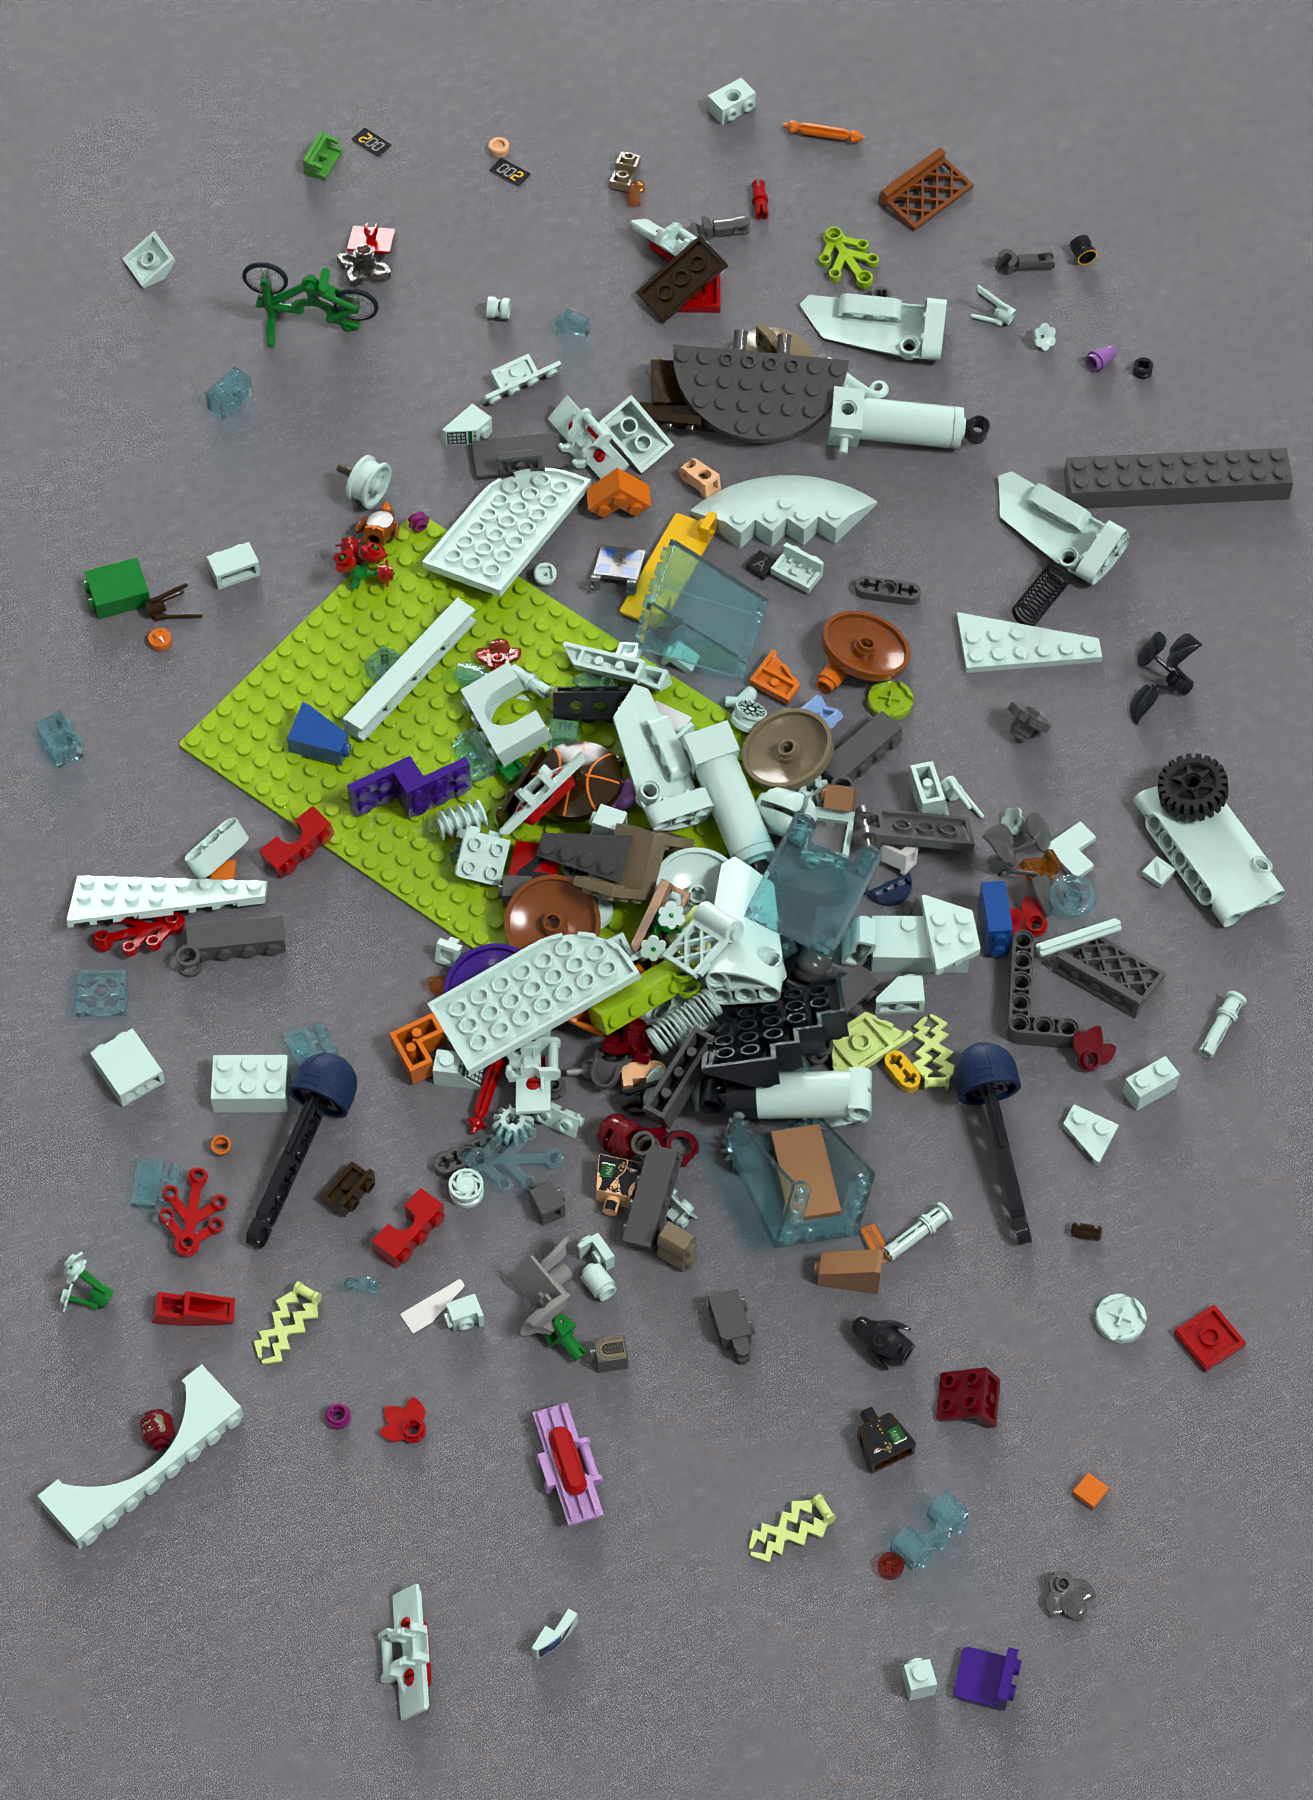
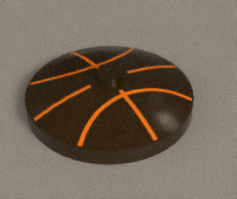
M574 741L558 745L544 753L532 769L528 783L538 775V770L544 764L551 770H554L568 763L580 751L585 754V762L572 774L575 786L545 816L560 822H582L590 820L592 813L598 811L600 804L611 807L618 799L623 786L620 764L611 751L596 743ZM544 783L532 793L535 795L544 786Z

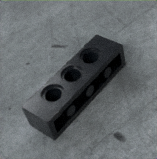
M553 686V720H558L562 723L572 722V719H581L582 722L586 723L594 722L595 719H605V722H614L613 716L619 709L617 703L624 701L633 686ZM573 701H579L583 706L580 709H573L570 704ZM596 701H603L606 706L603 709H597L593 704Z

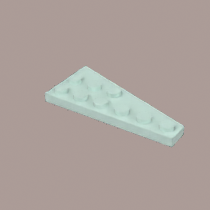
M957 612L956 614L966 673L1102 662L1099 638Z

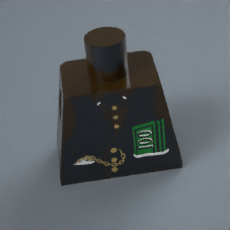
M869 1407L859 1414L864 1424L858 1428L857 1438L870 1474L915 1453L916 1443L892 1413H886L878 1417L873 1407Z

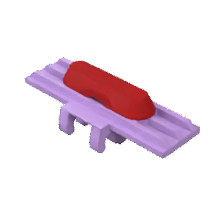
M568 1403L532 1412L544 1448L543 1453L537 1454L536 1463L538 1468H542L544 1473L546 1494L552 1493L554 1488L557 1489L568 1526L603 1517L604 1514L595 1486L603 1482V1477L598 1474L590 1449V1438L584 1437L579 1439ZM578 1450L581 1452L587 1470L586 1474H584Z

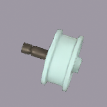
M371 455L362 457L353 469L342 463H339L337 466L338 472L349 477L346 485V497L351 501L358 500L362 502L363 507L367 509L376 506L389 486L392 474L391 466L387 463H377Z

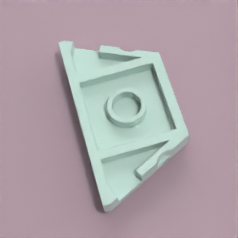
M921 895L920 903L935 975L943 973V969L951 965L955 967L963 963L964 960L979 955L981 948L973 911L927 895Z

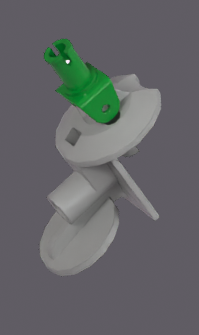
M565 1236L540 1263L532 1255L510 1278L533 1305L528 1310L530 1316L525 1320L520 1334L522 1336H529L535 1333H543L550 1347L561 1344L573 1361L576 1362L587 1351L572 1335L577 1325L566 1315L560 1314L566 1309L571 1297L570 1293L566 1292L562 1287L571 1279V1270L566 1264L559 1263L566 1255L565 1244L569 1239Z

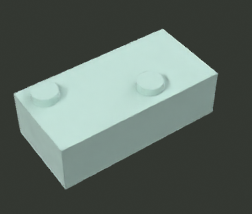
M872 916V919H876V949L871 953V972H935L923 916ZM970 959L964 960L963 963L955 967L951 965L943 969V973H968Z

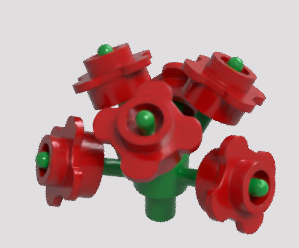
M346 535L345 538L341 539L342 543L335 545L336 547H341V552L336 553L333 557L337 564L336 570L338 572H350L349 575L352 576L349 587L358 590L361 579L365 580L366 576H378L379 583L386 582V587H389V580L394 579L395 572L393 571V566H389L388 560H385V564H379L380 561L388 557L385 549L380 544L368 542L367 545H361V556L365 560L364 562L359 557L358 542H362V539L355 540L354 536ZM371 563L379 564L378 571H367V568Z

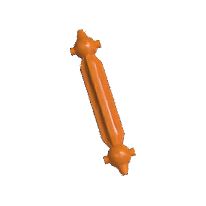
M795 120L784 123L782 126L790 133L798 131L803 135L841 141L849 139L852 143L865 139V136L861 135L857 130L849 132L846 129L811 123L798 124Z

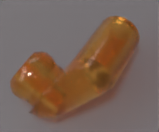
M635 180L628 188L631 207L641 205L639 192L645 191L643 181L637 182Z

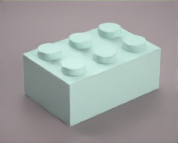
M213 1055L211 1086L213 1112H288L290 1075L288 1056Z

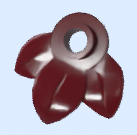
M1100 1025L1089 1028L1085 1034L1081 1031H1076L1073 1037V1048L1077 1053V1064L1082 1071L1092 1072L1099 1065L1108 1064L1116 1052L1115 1045L1103 1044ZM1086 1056L1089 1057L1088 1064L1086 1063Z

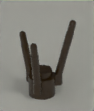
M187 583L156 597L144 600L149 617L155 616L156 621L162 619L201 618L203 615L201 613H162L167 611L164 601L183 594L184 590L182 589L188 586Z

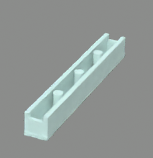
M457 597L343 717L344 731L364 742L476 623V619L471 617L475 609Z

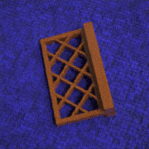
M940 147L881 190L878 204L883 208L887 206L911 230L916 231L971 190L974 184L945 158L946 152ZM944 166L950 171V175L938 174V169ZM924 179H935V186L924 185ZM938 179L949 180L950 187L938 186ZM953 181H959L965 186L963 188H953ZM911 189L920 190V197L909 196V191ZM924 190L935 191V198L924 197ZM938 192L950 193V198L939 199ZM896 200L906 201V208L898 207L893 202ZM909 201L920 202V209L909 208ZM924 203L935 204V209L925 210ZM909 214L920 215V220L914 223L909 218Z

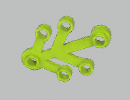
M835 226L829 227L823 234V241L826 243L823 254L819 256V266L822 268L830 267L831 254L835 247L838 251V256L833 268L829 270V280L833 283L841 280V270L845 262L856 277L855 283L861 290L869 289L873 283V275L870 271L861 270L855 259L866 262L869 268H875L879 264V256L874 253H866L869 248L867 240L844 236L840 228ZM845 245L856 247V251L847 249Z

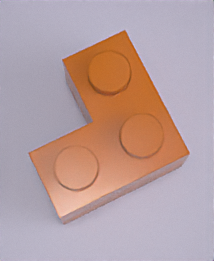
M616 468L586 489L588 510L603 519L619 508L636 517L651 507L649 485L619 468Z
M431 1013L389 1033L392 1048L413 1085L433 1076V1061L428 1053L446 1045L444 1030L435 1014Z

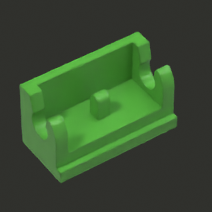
M319 132L303 159L304 175L326 181L342 154V148L332 144H338L339 139L324 134V132Z

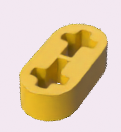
M898 1050L888 1052L884 1058L885 1071L903 1092H916L921 1083L920 1073L902 1052ZM891 1060L895 1062L900 1061L899 1067L896 1064L891 1065ZM906 1077H907L909 1080L914 1079V1083H913V1084H912L911 1082L905 1083Z

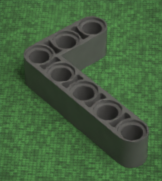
M1019 930L1013 936L1010 952L1007 1038L1010 1042L1019 1045L1071 1048L1073 1047V1037L1076 1031H1079V1024L1076 1020L1068 1017L1031 1014L1034 936L1027 930ZM1016 1006H1020L1024 1009H1017ZM1019 1027L1023 1030H1016L1014 1028ZM1040 1029H1043V1030H1046L1047 1032L1043 1033V1032H1040L1039 1030H1040ZM1067 1031V1032H1070L1071 1034H1070V1035H1067V1034H1064L1063 1032Z

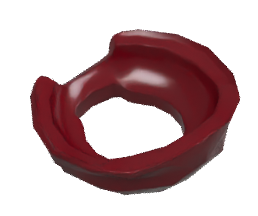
M671 1131L662 1140L668 1149H672L671 1142L676 1137H684L690 1143L691 1152L685 1156L681 1154L683 1159L680 1167H686L688 1162L699 1153L698 1141L688 1131Z

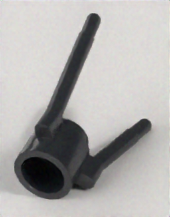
M660 1079L620 1091L623 1111L629 1110L630 1115L646 1114L644 1109L638 1108V1106L642 1105L641 1096L647 1089L657 1086Z

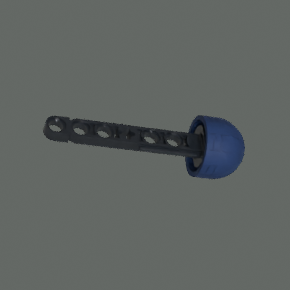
M989 1042L976 1043L966 1048L954 1065L953 1078L958 1100L966 1105H986L1019 1245L1031 1243L1030 1229L999 1104L1000 1100L1014 1095L1021 1088L1017 1066L1011 1054L1003 1047Z
M319 1053L310 1056L300 1065L291 1081L288 1093L304 1107L258 1206L256 1216L253 1218L247 1231L246 1243L249 1246L261 1249L266 1245L272 1232L271 1228L277 1221L323 1116L344 1118L351 1108L357 1090V1077L353 1067L344 1058L336 1054Z

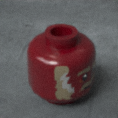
M150 1410L140 1420L141 1437L146 1446L153 1447L154 1450H162L167 1448L169 1443L174 1440L176 1433L173 1418L164 1410Z

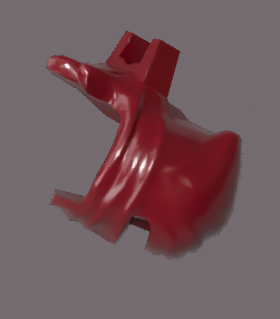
M617 1113L611 1114L601 1121L596 1131V1139L599 1146L608 1151L611 1156L629 1160L636 1155L631 1147V1140L636 1133L648 1131L659 1140L661 1147L667 1148L662 1142V1136L668 1134L663 1126L658 1128H642L633 1119H628L623 1114ZM641 1136V1137L638 1138V1140L636 1141V1145H637L638 1141H639L642 1137H644V1136ZM652 1141L644 1142L641 1146V1151H647L651 1147Z

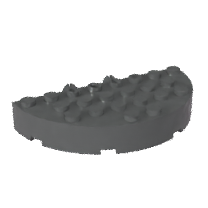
M740 329L734 330L733 349L673 344L674 375L679 391L691 412L696 416L702 417L703 424L709 429L716 431L724 437L740 443L754 445L780 443L793 437L796 438L816 426L831 410L834 386H844L849 360L791 355L789 353L792 335L786 334L785 343H783L784 333L777 336V353L747 351L748 331L742 330V337L739 339Z

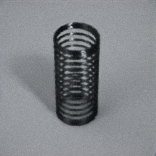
M1056 562L1047 564L1028 590L1012 607V614L1015 620L1020 624L1035 626L1061 592L1070 584L1072 578L1068 569ZM1049 567L1056 568L1063 572L1066 575L1068 582H1066V579L1063 577V575H1061L1059 572L1053 569H1049ZM1050 571H1053L1060 575L1063 578L1064 582H1062L1056 575L1050 573ZM1046 582L1049 583L1054 589H1052L1051 587H1049V586L1046 584ZM1040 589L1044 590L1049 596L1044 594ZM1035 596H1037L1038 598H1040L1044 603H1042L1041 601H1039ZM1016 607H1017V610H1018L1019 614H1020L1025 620H1027V621H1029V622H1032V623H1034V624H1028V623L1022 621V620L1019 618V616L1017 615V613H1016V610H1015ZM1018 607H1020V608L1022 609V611H1023L1027 616H1029L1030 618H1033L1034 621H1031V620L1027 619V618L1020 612V610H1019Z

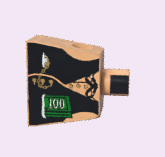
M604 1154L599 1155L596 1200L604 1203L602 1210L604 1214L616 1216L619 1206L628 1208L630 1200L634 1199L636 1177L642 1171L643 1166L640 1162Z

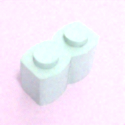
M859 916L851 922L850 928L843 932L841 963L850 966H856L858 963L863 965L867 960V955H870L876 949V919H871L868 916Z

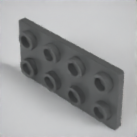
M559 433L473 441L472 449L476 477L481 479L513 475V472L530 469L531 472L545 471V468L563 470V453L558 448V444L561 443Z

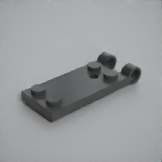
M861 805L855 810L856 823L861 826L858 831L859 842L863 847H873L877 843H885L887 845L897 844L948 849L957 852H973L975 844L969 817L871 808L868 805ZM862 814L870 815L868 818L865 819L859 818V816ZM873 822H876L877 828L871 826ZM866 834L874 835L869 839L863 838V836Z

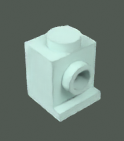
M475 1294L446 1303L447 1313L443 1315L448 1328L452 1327L453 1331L468 1330L477 1323L479 1327L484 1326V1316Z

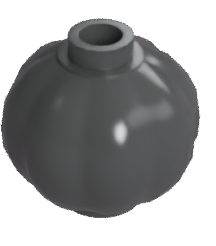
M807 941L792 970L794 976L806 984H810L811 980L831 977L835 968L832 966L833 956L830 949L820 941Z

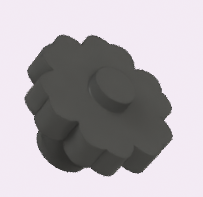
M1012 701L1007 710L1012 712L1011 714L1016 716L1011 724L1010 733L1022 741L1031 738L1036 729L1047 734L1052 726L1032 706L1027 707Z

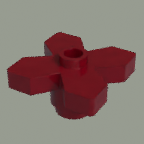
M640 1018L612 1032L611 1036L606 1037L602 1047L603 1052L613 1055L625 1053L630 1055L634 1061L646 1065L651 1061L653 1051H657L646 1033V1022Z

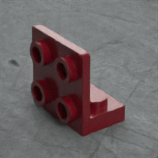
M987 1367L942 1372L936 1419L942 1422L976 1418L986 1428L996 1427L1001 1380Z

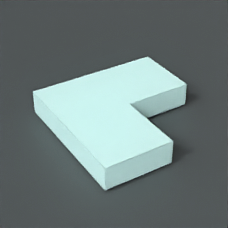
M1080 821L1052 840L1049 848L1045 851L1076 882L1094 868V864L1081 851L1095 842L1096 836Z

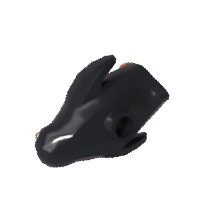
M860 1316L853 1321V1333L862 1340L871 1359L884 1370L889 1368L882 1361V1358L903 1366L915 1348V1344L898 1330L911 1331V1328L904 1323L896 1320L875 1321Z

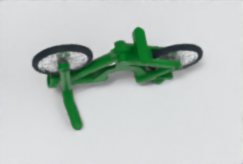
M255 262L245 267L242 273L244 283L251 290L262 294H258L255 307H263L267 312L266 336L267 346L270 348L275 346V323L278 311L301 315L304 313L303 307H318L326 312L327 323L341 325L344 331L351 332L353 329H359L360 321L371 319L377 314L379 309L378 302L374 296L364 290L355 288L341 290L328 284L330 276L328 268L322 269L319 280L314 275H308L302 279L301 284L286 291L284 290L288 285V277L281 268L274 264ZM302 292L307 293V298L295 300L292 304L282 303ZM319 297L332 302L333 305L320 300Z

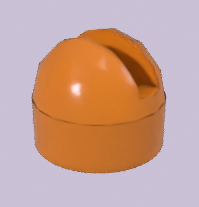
M225 1135L215 1136L211 1141L212 1151L218 1156L227 1155L231 1150L229 1138ZM226 1145H228V1148H223V1149H216V1148H215V1146H226Z

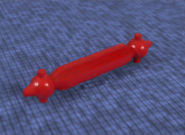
M504 1057L492 1063L486 1069L473 1108L474 1116L467 1118L471 1134L473 1135L478 1130L486 1128L483 1118L488 1113L500 1076L499 1067L506 1065Z

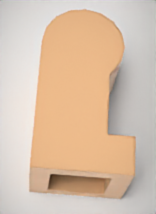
M692 458L678 470L682 480L700 491V495L704 499L721 490L720 474L695 458Z
M652 1060L648 1065L631 1062L623 1066L620 1073L622 1091L646 1084V1078L651 1070L661 1065L664 1071H666L665 1065L660 1061Z

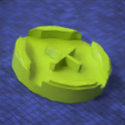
M892 680L879 681L869 691L867 698L868 708L874 716L883 711L894 721H898L910 713L913 707V694L910 688L903 682H893Z

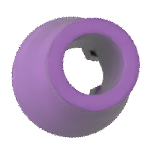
M1109 345L1105 348L1089 352L1085 358L1087 368L1093 372L1101 371L1112 358L1116 357V349Z

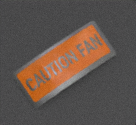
M876 1222L857 1228L868 1250H883L887 1246ZM883 1252L882 1265L892 1262Z

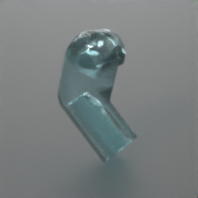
M368 1275L359 1278H347L344 1282V1287L349 1291L362 1292L369 1290L371 1293H376L380 1289L381 1283L377 1281V1277Z

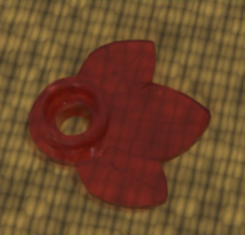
M497 638L489 644V648H477L476 657L479 662L487 664L492 672L507 662L512 663L519 660L521 648H510L507 640Z

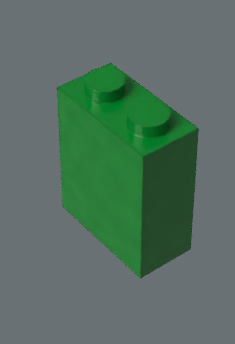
M137 557L85 571L86 580L82 581L86 594H91L92 598H88L92 612L96 611L98 619L146 607L144 600L150 599Z

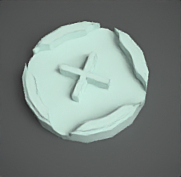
M1114 1294L1103 1299L1096 1310L1095 1323L1098 1331L1104 1338L1111 1342L1124 1344L1140 1337L1145 1329L1147 1316L1144 1307L1138 1300L1126 1297L1125 1294Z

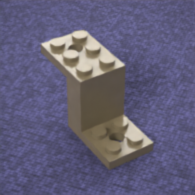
M616 823L614 835L633 836L621 882H615L606 878L575 875L573 885L582 887L581 892L591 895L596 893L600 895V898L610 901L615 899L621 902L630 901L637 904H642V900L651 901L664 851L669 849L679 851L683 848H691L695 840L667 831H654L649 827Z

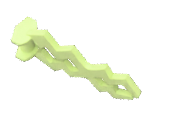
M930 1014V1019L937 1024L931 1031L930 1027L924 1026L927 1022V1016L923 1017L913 1026V1029L918 1031L914 1034L913 1038L924 1044L915 1053L919 1060L914 1062L913 1066L923 1079L924 1090H927L928 1087H945V1090H948L950 1078L953 1076L954 1065L947 1062V1060L954 1052L940 1045L949 1036L948 1033L942 1031L948 1023ZM929 1031L934 1036L932 1039L925 1036ZM933 1050L940 1055L933 1060V1057L927 1054V1052ZM933 1060V1064L941 1068L937 1073L944 1077H928L933 1073V1070L925 1067V1065Z
M297 1281L293 1291L276 1300L280 1311L272 1312L275 1328L259 1331L262 1340L254 1341L258 1358L262 1359V1347L271 1349L269 1338L278 1337L279 1339L278 1343L272 1344L275 1356L263 1359V1365L283 1362L281 1351H291L287 1339L288 1335L306 1333L303 1320L319 1319L318 1304L322 1298L321 1293L315 1292L303 1285L302 1282ZM298 1295H302L311 1301V1303L302 1304L305 1311L292 1312L295 1325L283 1326L280 1319L291 1318L287 1304L299 1303L296 1297Z
M821 1494L816 1495L812 1500L792 1501L791 1513L782 1511L778 1527L762 1523L761 1532L753 1530L749 1545L750 1550H753L757 1540L765 1544L768 1534L776 1536V1542H767L765 1554L751 1552L750 1555L753 1558L770 1563L773 1551L781 1556L783 1555L784 1543L787 1540L804 1546L807 1533L823 1539L827 1526L835 1521L836 1515L832 1513L824 1500V1496ZM812 1506L817 1507L824 1518L822 1521L814 1517V1525L801 1520L799 1533L787 1530V1521L797 1524L800 1510L812 1515Z

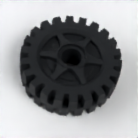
M1190 753L1186 754V759H1183L1181 755L1177 757V762L1172 759L1169 761V766L1165 765L1162 768L1158 780L1159 800L1168 814L1171 812L1172 817L1177 818L1180 816L1181 821H1186V818L1189 817L1190 822H1195V817H1199V820L1203 821L1205 820V815L1209 818L1213 817L1214 811L1218 814L1221 811V806L1224 807L1229 791L1227 774L1224 771V767L1221 764L1219 765L1217 760L1213 759L1211 761L1210 756L1205 755L1202 759L1201 754L1196 753L1195 758H1192Z

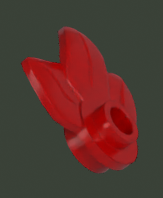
M1024 896L1021 908H1010L1013 927L1012 939L1019 930H1027L1034 937L1042 936L1047 931L1048 923L1046 918L1041 915L1042 909L1038 901L1030 896ZM1035 923L1040 925L1038 929H1033L1031 926Z
M411 1397L405 1409L397 1406H385L384 1415L388 1425L380 1430V1434L385 1439L391 1442L405 1440L408 1443H418L424 1439L426 1426L423 1420L426 1412L424 1406L417 1398ZM411 1429L418 1430L416 1434L409 1433Z

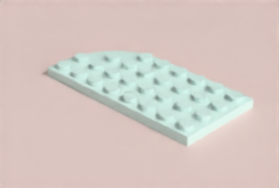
M545 468V471L531 472L530 469L513 472V476L503 480L498 478L476 497L422 561L423 568L501 597L585 495L586 489L591 486V479L554 468Z
M578 931V934L564 936L562 933L527 946L427 1004L431 1012L435 1014L445 1035L471 1076L642 977L627 953L612 940L597 937L596 934Z

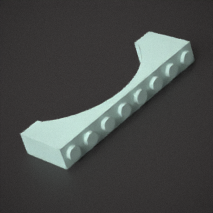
M202 1364L182 1380L183 1388L186 1392V1404L181 1427L170 1448L153 1466L129 1480L107 1486H73L62 1484L58 1479L38 1495L43 1509L79 1549L85 1545L92 1544L97 1539L98 1534L106 1528H112L118 1522L119 1517L126 1512L133 1511L139 1505L140 1500L146 1495L154 1494L159 1489L160 1484L167 1478L175 1477L182 1466L188 1461L193 1462L196 1460L204 1448L217 1443L225 1431L235 1428L243 1418L241 1406Z

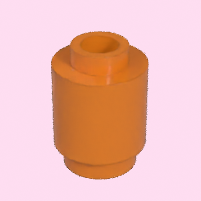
M829 660L818 675L816 685L822 692L830 694L832 691L837 690L848 673L838 668Z

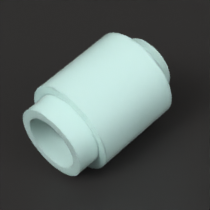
M591 1263L582 1270L581 1281L595 1298L605 1301L615 1294L617 1290L615 1281L600 1263Z

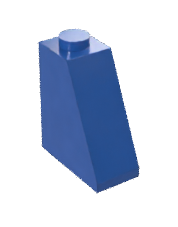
M302 702L287 738L289 752L342 765L345 757L348 758L351 752L348 734L309 704Z

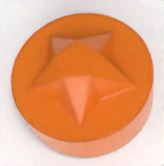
M156 628L149 633L148 641L153 650L164 651L171 646L172 638L167 629Z

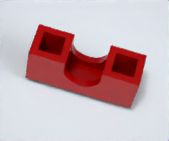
M311 806L295 820L299 831L302 833L298 841L285 843L276 836L259 850L263 861L281 879L285 875L293 873L298 864L303 860L309 859L317 848L322 844H327L335 834L331 823L314 806Z
M419 1188L404 1205L405 1216L413 1222L412 1226L405 1230H398L387 1224L372 1240L373 1252L395 1269L401 1263L405 1264L410 1259L412 1251L418 1245L424 1244L429 1236V1232L434 1227H439L445 1218L444 1204L422 1188Z

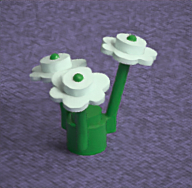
M83 1252L77 1255L72 1254L64 1263L66 1268L63 1275L69 1276L66 1283L70 1284L69 1290L63 1289V1293L59 1295L61 1298L60 1304H64V1313L68 1301L89 1306L94 1310L97 1309L98 1305L105 1308L114 1293V1290L101 1283L85 1270L87 1260H82ZM78 1276L93 1287L88 1294V1297L92 1298L91 1301L70 1295L73 1286L71 1282H74Z

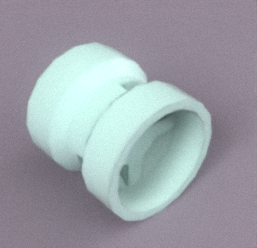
M489 296L486 310L487 318L500 317L501 319L509 320L511 299L503 298L500 300Z

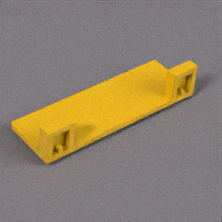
M709 511L705 519L701 518L700 521L680 513H675L639 576L636 594L628 595L620 608L621 615L661 629L717 530L716 513Z

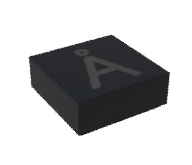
M760 550L746 564V569L764 580L770 574L771 567L776 560Z

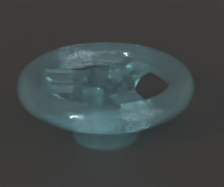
M1062 876L1055 880L1050 887V901L1053 907L1064 915L1074 917L1085 915L1096 904L1097 894L1094 886L1081 876ZM1066 882L1080 883L1087 890L1078 891L1077 889H1071ZM1058 888L1064 893L1061 904L1056 896ZM1089 898L1087 905L1080 908L1082 899Z

